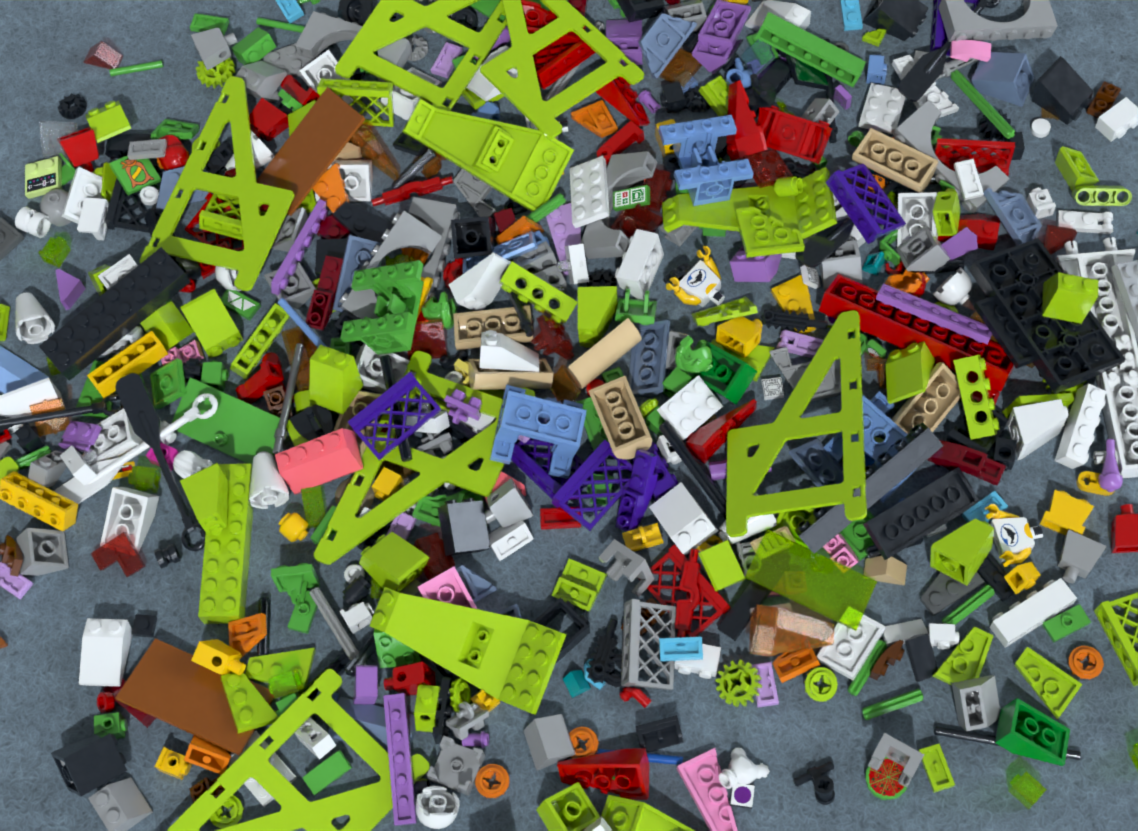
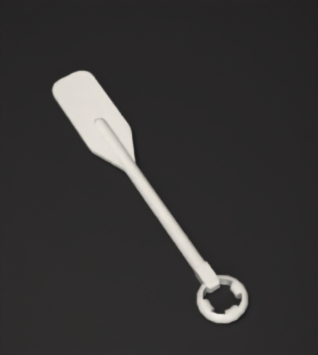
M209 393L199 395L194 400L192 408L185 412L184 416L160 431V440L187 422H192L196 418L207 419L215 414L218 408L216 397ZM206 398H209L213 406L211 410L209 409L204 414H201L197 406L199 402L201 403ZM142 442L119 458L97 462L91 466L97 476L84 486L74 477L58 487L54 492L80 504L107 486L126 462L150 446Z

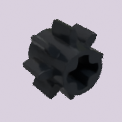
M691 33L682 45L684 52L692 56V52L698 42V34Z
M189 358V361L183 362L184 378L187 379V382L190 377L196 380L201 379L203 364L199 362V359Z

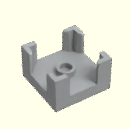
M614 539L599 556V559L602 563H607L613 555L615 556L616 562L607 571L608 577L615 582L622 575L626 576L631 582L636 577L641 579L632 590L633 594L640 597L654 580L652 572L643 557Z
M884 733L868 766L876 771L879 770L885 757L902 765L905 768L898 783L907 788L924 754Z
M443 736L440 743L442 750L434 768L430 766L427 777L431 782L470 796L476 775L486 757L484 751L473 747V750L456 744L454 739Z

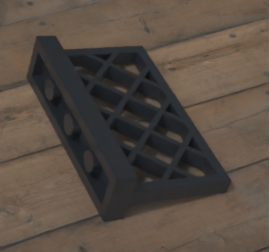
M153 165L155 170L161 173L160 178L162 181L163 172L165 170L161 169L159 166ZM117 178L105 218L107 229L115 230V227L149 233L147 226H141L137 223L148 212H145L141 207L144 203L142 201L138 202L134 197L140 191L126 196V192ZM159 182L158 186L157 183L152 185L158 190V193L160 191L161 182ZM132 198L135 204L126 208L124 202ZM157 203L151 209H156ZM139 208L142 214L134 218L130 212ZM126 214L131 218L126 223L119 222L120 217Z

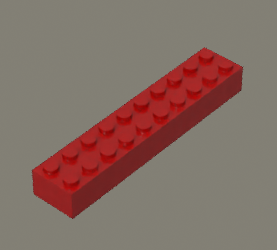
M840 274L837 275L825 291L819 308L820 312L837 319L842 312L855 310L860 316L861 331L892 343L901 349L907 348L912 343L918 344L925 341L935 359V364L939 362L944 363L955 373L953 360L980 355L981 358L985 359L987 370L983 371L985 378H989L991 389L1001 392L1015 367L999 344L989 340L988 345L977 342L968 336L960 335L953 330L940 327L936 323L923 320L911 313L903 312L894 306L886 305L876 300L879 291ZM970 371L968 378L977 381L978 374L975 371Z

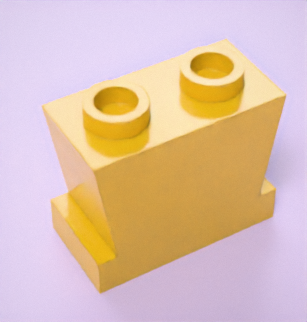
M1054 490L1049 510L1045 511L1039 525L1066 535L1068 530L1082 535L1085 527L1082 525L1092 512L1094 506L1084 499H1076L1070 496L1065 491Z

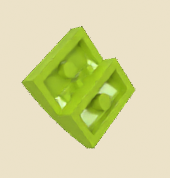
M568 559L552 596L558 599L561 597L565 602L568 600L572 605L590 612L607 574Z

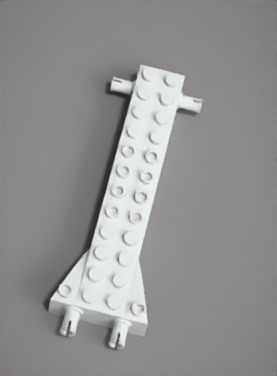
M1109 237L1103 240L1105 251L1079 254L1077 242L1072 241L1073 245H1071V241H1068L1064 244L1067 255H1058L1055 262L1064 274L1098 280V298L1090 310L1126 359L1124 363L1096 376L1098 388L1107 391L1103 413L1108 437L1115 440V457L1120 475L1123 478L1138 477V347L1132 324L1111 268L1117 264L1133 261L1135 249L1118 250L1116 238L1111 237L1112 241L1110 242ZM1094 451L1093 459H1096L1094 463H1104L1106 451Z

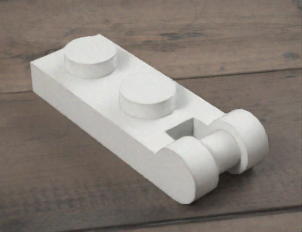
M1059 210L1057 214V230L1111 234L1113 232V225L1111 224L1113 213Z

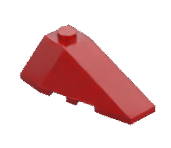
M521 0L529 34L535 33L558 18L551 10L547 11L541 8V5L536 2ZM570 31L553 43H577L581 38Z
M623 77L615 78L596 91L599 96L638 127L650 124L643 106L636 101L638 97L637 92L632 91L631 84Z
M741 80L730 84L728 93V115H732L737 128L736 134L727 135V153L731 161L751 157L768 150L761 126H757L754 120L756 114L749 109V98Z
M981 213L960 215L958 233L967 227L977 235L978 248L994 251L1000 219L998 216ZM938 236V241L946 242L953 236Z
M752 399L702 426L695 433L692 432L686 439V446L690 452L705 464L727 441L728 431L738 429L756 410L757 401Z
M646 748L620 749L557 763L562 783L573 785L579 782L582 788L587 789L590 786L600 789V793L608 794V792L620 795L621 798L630 800H648L650 766Z

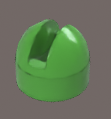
M854 131L848 137V142L852 146L858 147L864 139V134L861 131Z

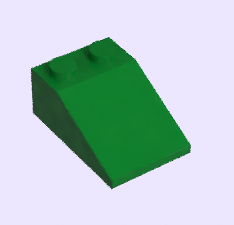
M706 341V346L710 348L712 353L711 364L713 367L706 372L688 373L693 379L699 375L709 389L737 405L758 371L746 362Z
M1016 698L1001 708L995 743L1013 754L1063 766L1066 760L1070 729Z

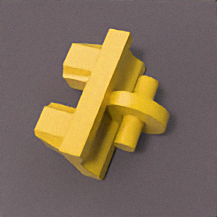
M658 523L645 527L639 526L638 529L622 533L625 546L634 552L663 544Z

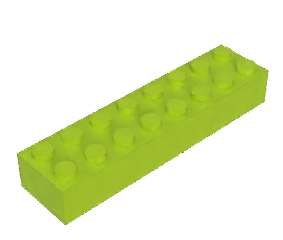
M251 463L218 464L228 480L227 527L218 534L208 536L206 533L198 612V617L204 624H228V622L245 618L254 508L249 500L252 474Z

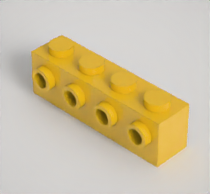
M150 331L89 373L87 377L101 396L105 398L116 391L115 386L120 378L131 373L139 375L168 355L153 331Z
M15 471L1 479V500L61 531H65L76 523L78 503Z

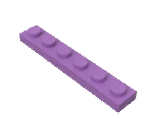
M319 199L274 276L271 282V293L279 296L281 290L286 289L289 276L294 275L297 262L302 261L305 248L310 247L313 234L318 233L321 220L324 221L328 213L326 201Z
M884 283L877 294L876 300L886 305L894 306L903 312L911 313L923 320L936 323L940 327H945L960 335L968 336L977 342L988 345L992 336L991 331L983 323Z
M406 694L385 695L383 698L394 825L416 824L417 815Z

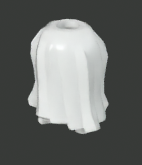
M186 450L178 453L173 461L174 471L184 479L213 464L212 461L203 459L196 453Z

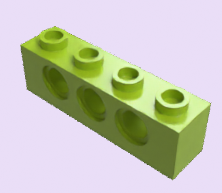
M514 262L510 263L499 281V284L502 285L501 289L508 293L514 292L518 295L517 298L526 304L528 302L535 305L534 309L538 312L550 314V319L558 324L561 322L565 323L578 303L573 298ZM516 280H524L526 287L524 289L517 288ZM534 289L542 292L541 299L533 297L532 291ZM549 300H556L559 304L558 308L551 309L549 307Z
M276 303L273 305L231 363L230 370L245 380L290 319V316L281 306Z
M980 355L953 360L971 440L996 435L997 430L1000 428L997 417L994 418L992 410H995L994 400L989 398L988 390H991L989 378H985L983 371L987 370L985 359L981 358ZM970 371H975L978 374L976 382H971L968 379ZM974 391L982 393L983 399L981 402L973 400L972 394ZM978 411H984L987 414L985 422L977 419Z

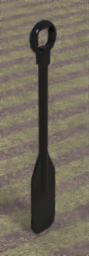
M978 0L979 3L973 9V12L979 15L985 7L995 8L999 5L1000 0H994L992 3H989L987 0ZM947 40L940 49L924 54L898 84V90L903 96L912 102L920 100L943 72L946 53L951 48V42Z
M893 180L882 190L888 195L900 183ZM871 198L868 202L874 204L875 199ZM850 217L839 220L837 224L818 232L804 244V251L796 252V259L803 265L811 268L821 264L850 238L854 227Z
M136 373L128 374L120 378L116 383L115 387L133 431L154 451L185 526L181 536L182 544L189 551L196 552L202 550L205 546L206 532L200 524H194L192 517L189 515L161 450L160 419L142 378ZM197 527L201 529L200 533L204 540L202 543L195 544L194 548L189 546L190 542L186 535L188 532L196 530Z
M111 394L105 397L102 402L91 403L89 406L14 418L0 416V432L14 425L88 413H104L107 416H112L124 407L121 403V409L108 411L107 402L120 400L118 394Z

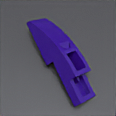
M639 449L636 452L629 488L623 489L615 527L625 532L634 530L639 525L651 500L658 474L654 473L657 456L643 449Z

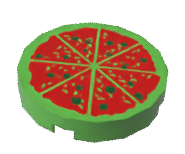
M887 757L884 758L877 771L868 766L865 773L868 790L881 800L899 798L907 789L898 783L905 767Z

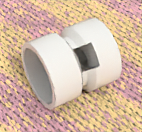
M29 207L21 208L15 218L16 228L27 233L29 232L39 238H43L48 233L51 223L45 219L49 218V216Z

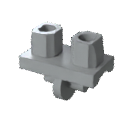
M449 432L442 436L440 433H426L427 437L421 439L423 445L417 447V450L436 456L434 452L441 449L444 456H448L454 451Z
M464 701L459 704L460 711L446 720V726L453 730L455 737L463 740L468 737V729L480 730L484 727V719L489 717V711L482 710L476 703L469 704Z

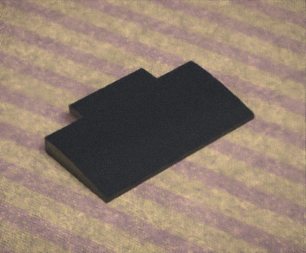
M1039 238L973 262L969 271L988 297L976 302L974 308L1016 369L1034 363L1049 387L1056 394L1125 362V357L1091 310L1082 324L1042 316L1043 284L1058 272H1063Z

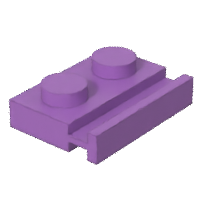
M70 421L62 436L63 441L62 443L59 442L58 445L63 449L73 446L77 451L90 453L91 450L89 448L95 444L102 428L97 424Z

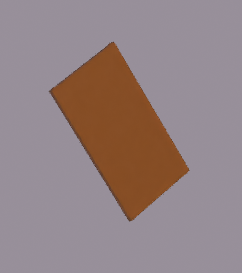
M327 87L256 180L257 183H266L268 186L293 191L295 196L287 212V215L292 216L364 122V116L335 94L331 88Z
M155 638L120 692L116 695V700L240 756L256 729L242 733L237 732L221 682L222 675L191 661L192 654ZM250 681L266 702L271 705L277 692Z

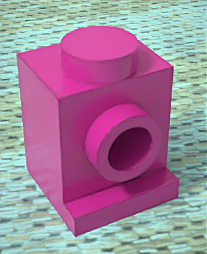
M160 442L163 454L166 453L164 457L170 471H172L174 458L179 452L177 449ZM150 448L146 454L147 458L152 464L160 467L153 449Z

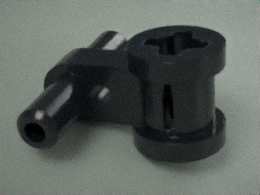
M831 761L817 768L814 766L807 769L806 773L793 779L797 787L811 780L814 784L815 798L820 804L828 805L835 799L833 780L827 776H822L834 769V764Z

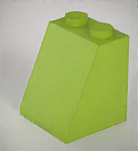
M1058 272L1043 284L1042 316L1082 324L1098 298V280Z
M617 286L578 287V336L580 346L592 348L603 339L616 313L618 305Z
M215 289L180 307L209 358L219 356L224 350L235 347L243 341L239 330Z
M320 345L310 358L309 401L318 406L344 414L363 387L354 356Z
M218 463L180 480L195 516L207 535L218 534L222 529L226 528L228 480Z
M973 519L933 543L931 546L930 567L968 586L992 549L994 528L985 521Z
M391 532L387 536L383 534L379 537L372 548L370 546L365 548L361 553L362 557L359 564L383 589L387 587L401 592L422 574L429 557L394 532Z

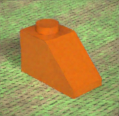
M194 735L184 761L222 775L227 769L231 756L226 749Z

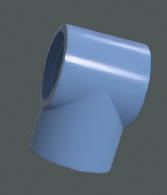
M736 58V69L728 71L725 82L729 86L734 83L731 80H741L744 89L752 88L750 76L753 74L752 70H744L740 58Z

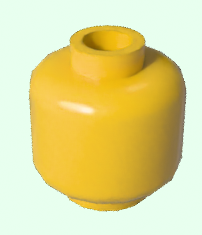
M296 512L292 514L287 513L278 523L280 525L279 532L290 542L302 541L309 533L307 531L308 522Z

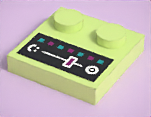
M58 156L25 165V196L28 199L45 195L54 189H62V160Z

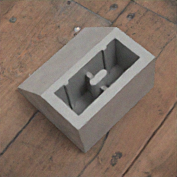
M700 0L664 6L665 14L697 23L692 33L701 31L707 20L703 2Z
M857 240L846 241L819 264L824 290L828 289L838 274L860 284L863 283L861 257Z
M994 675L952 683L958 724L965 731L986 728L1000 718L1001 711Z

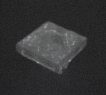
M40 121L43 158L58 156L62 159L59 155L60 153L67 158L57 138L78 131L77 123Z

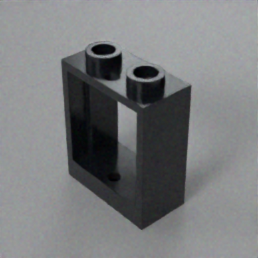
M617 0L629 22L657 17L665 5L662 0H646L645 3L635 5L631 0Z
M561 597L534 621L546 626L562 611L580 629L562 646L556 663L590 633L589 621L583 615L579 616L575 612V607L568 600L565 602Z

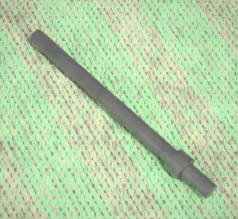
M297 343L295 347L278 428L275 429L273 453L275 454L281 452L283 440L286 439L287 435L286 425L304 347L300 343Z

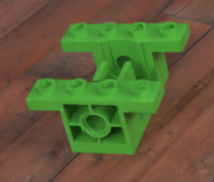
M417 260L355 271L351 288L355 292L372 289L379 295L374 311L379 318L371 319L366 316L364 319L345 321L340 339L343 342L361 340L378 355L411 350L424 284L421 280L423 263Z

